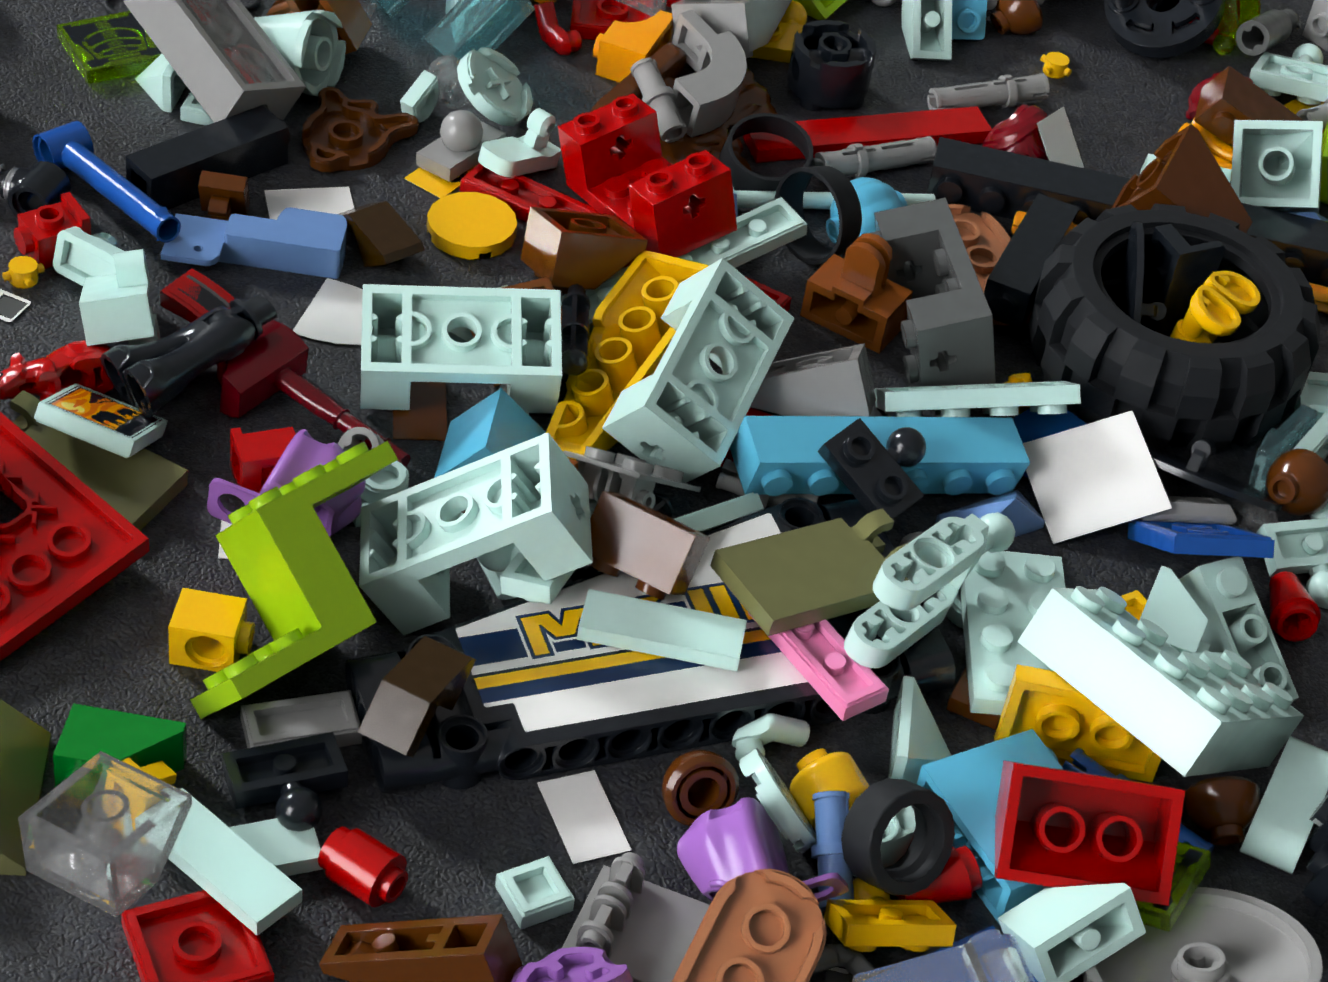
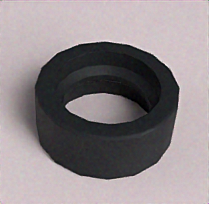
M887 778L870 785L855 799L845 818L841 837L844 860L852 874L866 883L891 895L910 896L926 889L942 873L950 858L955 837L953 815L945 800L929 789L904 779ZM911 805L914 809L916 822L913 840L906 853L895 864L884 868L880 852L883 833L891 819L901 809Z

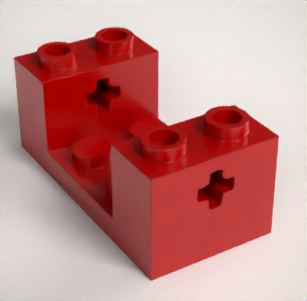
M633 93L628 96L618 97L612 103L594 111L579 114L573 120L557 126L567 186L600 214L615 215L647 239V251L678 258L737 230L731 169L707 150L693 153L684 160L671 164L662 156L657 112Z

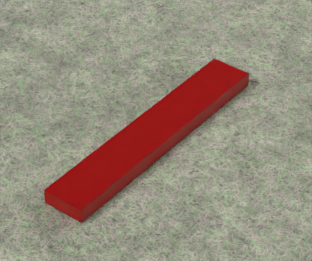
M978 106L794 121L809 135L813 144V158H815L814 155L818 152L838 151L846 149L850 144L860 143L863 146H871L931 136L936 146H938L940 137L970 144H981L992 130ZM763 132L743 135V139L756 163L805 159V156L795 144L781 136Z

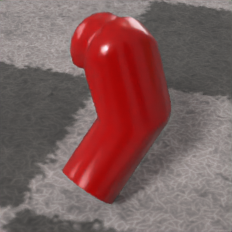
M553 1L533 5L540 38L545 44L559 55L569 56L571 52H577L581 49L582 38L577 30L565 31L558 25Z

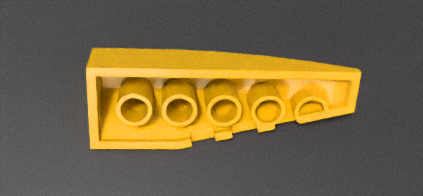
M647 250L640 253L597 307L592 318L594 327L588 341V367L580 375H569L566 382L568 391L564 401L558 402L546 433L548 432L562 451L565 450L584 455L586 446L607 451L618 442L602 429L620 393L654 374L676 332L661 317L679 283L709 265Z

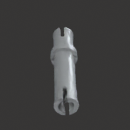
M1044 73L1024 77H1013L1009 74L1001 75L998 80L930 88L928 91L930 95H927L929 110L974 106L983 108L994 105L1010 108L1014 107L1016 103L1023 101L1047 99L1050 85Z
M931 136L871 146H863L860 143L848 145L846 149L816 153L814 155L815 159H813V166H830L841 171L845 176L850 175L853 178L866 176L867 173L872 171L933 163L937 146Z

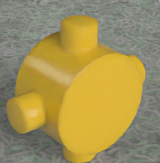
M1050 52L1047 55L1043 54L1040 61L1044 63L1043 73L1046 76L1061 79L1065 76H1070L1072 70L1068 68L1070 60L1065 54Z
M18 256L10 260L8 263L9 271L2 272V277L5 282L9 281L16 288L27 289L32 288L38 283V274L45 272L42 263L37 264V261L32 257Z

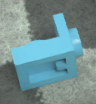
M952 0V39H984L987 0Z

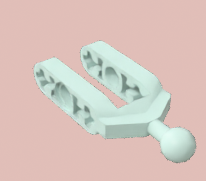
M999 512L989 513L981 518H978L973 513L965 519L946 517L889 556L883 562L873 582V591L880 601L858 616L853 622L844 641V649L847 655L861 666L881 668L941 624L960 587L978 563L981 555L987 551L990 553L1002 552L1007 550L1013 543L1015 529L1011 520ZM876 635H878L882 640L875 639Z

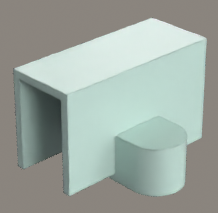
M144 249L113 253L116 274L85 278L79 307L87 346L127 340L129 345H139L160 339L157 315L153 314V306L150 307L148 301L150 277Z

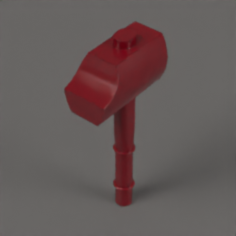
M275 320L268 322L262 326L263 333L251 342L244 350V353L228 362L225 361L217 364L216 377L222 386L220 412L240 418L281 390L314 415L333 425L335 430L339 429L343 433L354 427H365L372 430L385 442H389L398 458V462L405 467L409 464L410 455L394 445L390 438H385L353 416L349 409H344L326 393L301 377V375L306 373L309 348L293 330ZM360 440V443L365 442L369 450L372 449L370 440Z

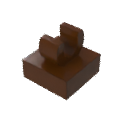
M201 171L198 189L202 211H208V214L212 215V219L225 221L229 220L231 214H248L250 196L247 177Z

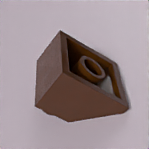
M530 207L520 260L534 271L536 277L544 278L549 276L554 290H561L563 294H567L568 288L574 284L582 285L585 289L595 290L646 250L648 240L615 215Z

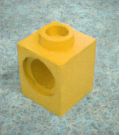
M182 588L168 626L169 664L218 672L237 662L240 654L248 655L253 645L255 623L247 621V598Z

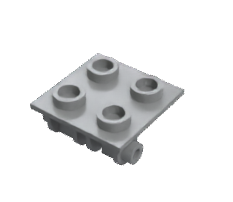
M586 446L584 455L563 451L567 457L578 461L579 473L588 484L589 498L597 502L602 491L620 493L653 509L656 501L653 493L655 483L696 492L701 490V487L682 482L684 472L656 464L654 466L636 457L617 453L614 462L615 453Z
M632 852L624 853L623 856L614 859L611 867L604 865L562 948L593 947L603 949L607 957L615 965H627L633 982H672L709 904L645 881L643 859Z

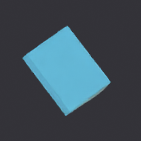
M500 388L450 421L435 477L533 439L546 432Z

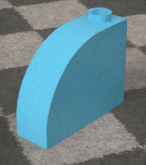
M1033 729L924 764L921 767L917 785L931 790L945 800L953 815L955 832L953 847L956 849L961 846H967L973 853L982 876V888L976 890V893L998 924L999 916L1044 888H1054L995 878V815L1003 761L1064 770L1053 750L1045 746Z

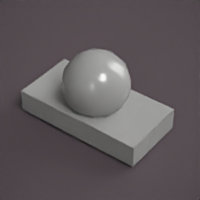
M460 109L450 112L442 121L440 128L441 137L416 152V166L451 182L479 163L478 157L483 142L505 138L506 133L480 121L470 111Z

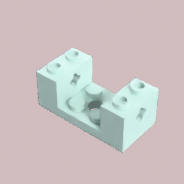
M723 258L679 283L661 317L664 322L676 331L654 374L620 393L602 427L604 431L637 457L645 460L646 463L684 472L682 482L685 483L721 466L794 320L791 314ZM709 358L721 367L722 375L713 370Z
M363 284L360 409L410 410L411 382L507 384V394L526 413H554L558 404L562 379L561 290ZM465 327L470 329L475 334V337L469 342L460 343L451 339L448 333L453 328Z
M547 432L361 507L359 587L403 635L450 618V567L509 544H515L544 581L593 563L588 484ZM466 510L465 513L460 517V512Z

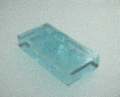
M1302 404L1278 429L1273 427L1267 432L1261 446L1257 450L1249 486L1262 492L1267 490L1266 476L1272 463L1283 453L1292 450L1315 425L1318 416L1317 410Z

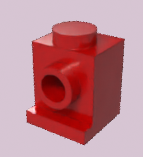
M67 192L61 194V202L44 205L38 209L17 214L18 227L14 228L13 231L14 240L22 255L27 254L35 259L37 264L42 263L44 269L53 267L58 233L77 226L91 235V219L72 194Z
M240 427L230 429V468L236 485L260 493L284 450L296 435L294 428L286 427L246 434L242 433Z

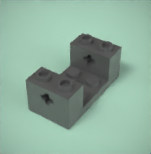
M946 198L875 212L876 231L870 233L879 235L892 247V260L887 279L913 291L912 299L906 300L908 320L901 321L904 345L906 349H910L911 355L903 357L908 382H917L918 386L996 383L993 316Z

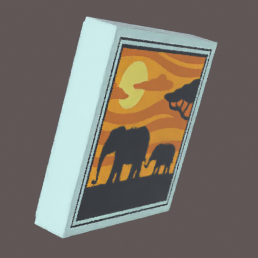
M77 383L40 401L34 416L36 422L124 458L131 457L161 438L168 420L156 415L148 418L136 407Z

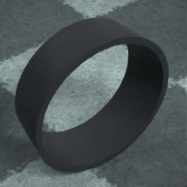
M759 113L747 116L733 126L719 156V160L731 169L734 190L776 191L783 177L762 176L744 167L734 154L732 142L743 135L758 132L781 136L795 144L803 153L807 161L803 167H813V144L807 132L793 120L778 114ZM810 178L809 181L807 182L805 189L808 187V185H809V183H810V181H811V178Z
M830 166L798 167L788 171L779 182L775 194V200L782 197L806 222L803 211V194L809 179L813 175L817 176L830 190L839 215V234L834 248H827L818 242L808 225L805 236L786 244L790 252L799 260L813 265L825 263L833 254L840 255L846 252V249L859 237L861 231L862 211L857 192L850 180L841 171Z

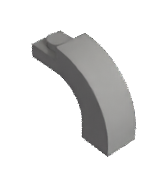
M693 9L681 12L672 44L685 51L686 62L696 73L676 78L673 91L676 95L675 106L687 127L686 133L690 137H695L720 127L731 117L746 74L747 61L740 42L731 31L717 34Z

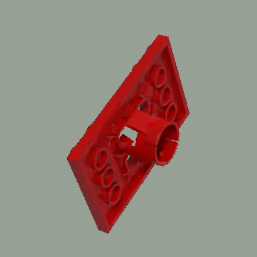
M0 412V490L24 510L23 513L10 522L0 523V661H2L150 551L149 538Z

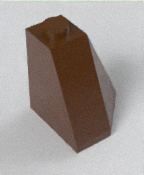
M1192 124L1162 143L1154 152L1157 158L1150 162L1140 175L1135 173L1123 186L1112 208L1131 204L1137 210H1151L1155 203L1185 206L1187 213L1208 218L1210 213L1240 223L1239 230L1246 234L1253 222L1200 132Z

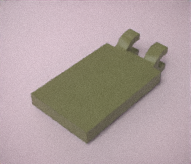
M24 390L10 401L11 409L21 414L13 423L140 531L188 485L187 469L145 448L131 457L124 458L36 422L34 416L40 400Z
M879 509L866 514L853 527H849L842 518H837L717 549L714 552L710 566L767 636H771L874 606L880 600L873 591V582L883 562L906 544L895 548L886 558L882 556L881 553L884 551L886 544L878 534L891 530L894 520L884 509Z

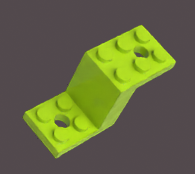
M388 441L371 450L368 449L365 442H362L336 456V459L327 464H319L292 479V482L280 488L277 486L249 501V504L228 515L232 525L215 536L274 641L202 680L207 690L190 699L200 719L245 698L377 622L314 508L355 487L397 461L398 458Z

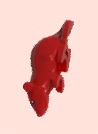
M86 340L69 343L46 357L26 361L20 353H15L11 356L10 367L0 373V400L13 399L24 390L32 395L41 396L40 401L75 383L105 394L112 390L114 386L106 374L100 358L103 353L111 348L106 344L87 346Z

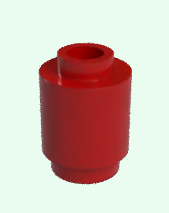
M345 826L337 828L327 838L318 856V865L325 870L327 879L373 908L379 907L385 902L392 903L401 895L408 882V873L405 871L407 865L406 858L360 828L353 830Z

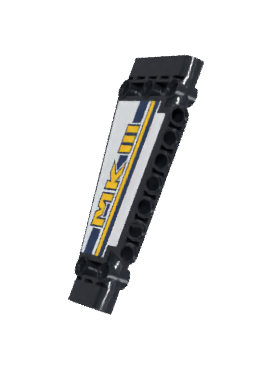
M790 498L781 504L703 532V534L710 537V540L685 595L666 594L665 599L661 600L635 588L638 579L620 571L618 577L599 571L565 584L551 604L521 600L436 633L419 636L411 642L407 650L347 659L345 662L347 690H351L360 725L382 679L424 636L476 659L453 710L441 706L437 707L414 758L362 735L379 789L385 792L434 782H440L452 789H468L479 783L484 773L499 771L503 778L521 780L732 741L738 728L768 713L804 720L809 724V727L838 721L840 718L752 619L748 611L716 574L710 564L717 549L837 518H842L849 527H853L868 512L857 499L817 505L808 499ZM884 531L879 533L878 536L886 544L884 551L881 553L886 558L894 550V547ZM588 589L747 620L738 670L732 671L577 640L578 627ZM869 608L827 619V621L845 640L853 622ZM935 627L886 666L871 668L889 688L886 702L862 713L878 714L885 711L890 706L891 699L898 698L903 676L914 677L922 694L953 687L956 676L954 659L938 627ZM876 635L875 639L882 640L878 635Z

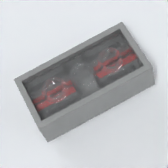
M240 0L123 1L214 123L261 105L265 106L277 118L284 120L306 88L305 84Z

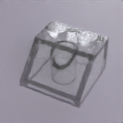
M100 751L18 817L26 871L118 917L158 882L192 806V796Z

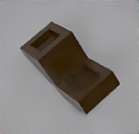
M388 201L365 204L338 214L346 218L347 233L354 232L365 267L386 265L425 251L422 241Z
M424 636L382 679L358 729V733L414 758L437 707L441 706L453 710L476 659Z

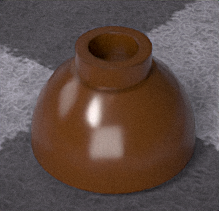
M997 0L996 11L990 15L994 28L1001 35L1007 32L1016 35H1027L1040 30L1043 25V14L1036 0Z
M1292 449L1283 453L1274 460L1266 476V489L1269 497L1276 503L1283 504L1282 511L1288 514L1305 516L1320 511L1328 503V465L1319 455L1307 449Z
M706 750L690 751L677 757L668 767L662 782V796L668 812L676 821L687 826H691L701 814L710 809H723L732 806L736 801L739 791V778L732 764L721 755Z
M1223 776L1209 778L1191 785L1185 791L1184 807L1196 826L1210 834L1212 844L1219 846L1234 845L1245 839L1244 830L1252 822L1259 807L1260 788L1256 783L1244 777Z

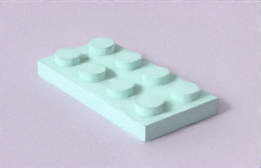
M1067 381L875 388L877 398L875 407L888 412V417H922V410H935V415L941 417H970V408H982V413L989 414V416L1019 415V406H1030V412H1038V414L1067 413V404H1081L1080 384Z
M987 551L981 555L978 563L960 587L970 713L1001 715L1017 664L1053 671L1021 645L1018 640L1051 589L1066 588L1062 557L1010 551L996 553Z

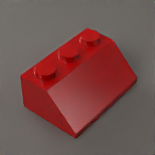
M1004 760L995 815V878L1048 887L1125 883L1131 887L1135 901L1169 906L1186 790Z

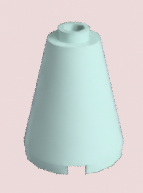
M311 10L254 17L262 30L305 84L306 88L302 93L309 96H318L321 89L327 86L335 87L344 67L346 53L345 41L338 40L336 27H343L335 13L324 10Z

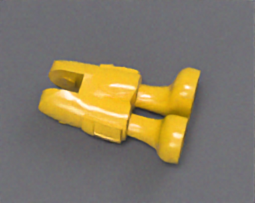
M1232 271L1213 272L1193 294L1184 318L1176 323L1170 337L1189 342L1213 343L1218 336L1231 335L1240 326V314L1250 313L1257 307L1261 300L1260 292L1252 281Z

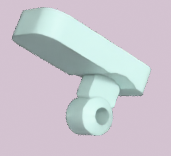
M541 108L535 109L528 117V130L524 136L519 138L510 136L483 142L478 162L492 172L504 177H515L556 168L561 149L548 141L550 134L555 128L556 118Z
M74 226L58 233L53 267L57 273L83 286L85 278L116 274L113 253L124 251L116 247L117 240L110 234L101 232L89 235L81 230L80 227Z

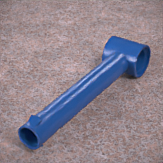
M73 121L34 135L32 144L38 162L46 161L57 165L61 169H70L156 237V241L167 243L178 236L181 229L180 221L168 212L166 207L157 204L152 198L94 154L90 134L80 121Z

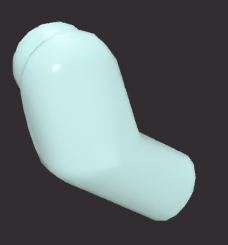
M768 713L737 729L731 744L733 747H736L735 758L740 762L741 758L756 748L765 756L763 745L773 741L802 747L809 739L810 727L804 720Z

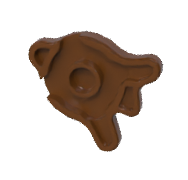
M326 87L321 89L318 94L319 109L310 115L303 124L302 146L310 159V166L315 170L321 172L361 170L378 164L386 157L389 149L395 142L417 134L419 121L415 116L408 113L380 115L378 114L379 105L376 101L370 99H349L339 89Z

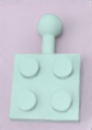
M1305 43L1298 46L1294 50L1292 58L1264 52L1251 69L1249 78L1270 96H1280L1281 93L1297 96V101L1309 105H1320L1321 101L1325 102L1328 99V65H1323V53L1314 44Z

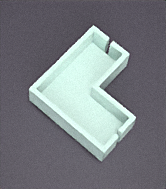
M1076 586L1075 589H1051L1018 642L1184 777L1269 767L1289 736H1291L1303 719L1304 715L1291 706L1294 700L1285 690L1270 682H1266L1262 687L1257 683L1259 680L1249 673L1252 669L1251 665L1234 652L1224 650V652H1210L1207 650L1194 653L1187 651L1178 652L1166 642L1169 636L1162 628L1147 619H1136L1125 610L1127 602L1108 588L1086 589Z

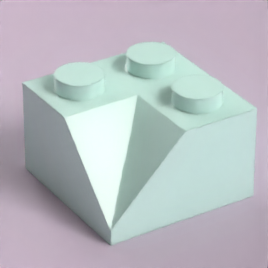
M1234 120L1231 186L1241 203L1281 212L1319 213L1323 121Z

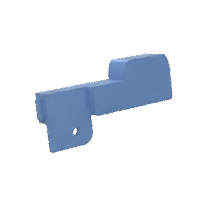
M291 207L284 209L277 220L231 214L229 220L225 221L176 213L175 217L181 223L180 232L174 240L164 243L161 251V260L200 266H211L217 262L338 279L346 254L347 221L343 215Z

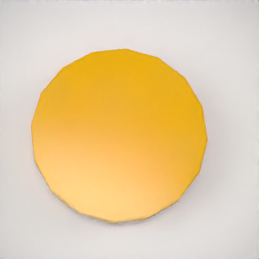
M457 192L443 196L431 205L427 213L426 228L427 234L428 232L431 234V242L438 249L454 257L474 260L480 259V254L490 252L491 257L501 255L512 247L517 233V220L515 212L508 204L492 195L479 192Z

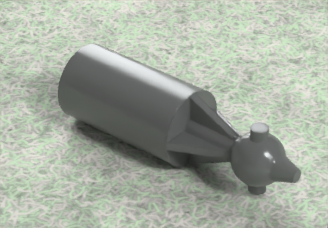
M1272 9L1241 24L1236 32V43L1243 53L1256 56L1286 41L1291 31L1296 28H1302L1303 21L1299 20L1298 14L1292 9H1284L1282 11Z

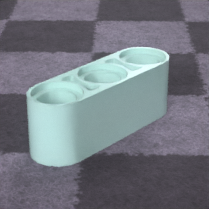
M1289 736L1240 852L1289 874L1293 873L1314 824L1309 819L1325 798L1328 790V751Z

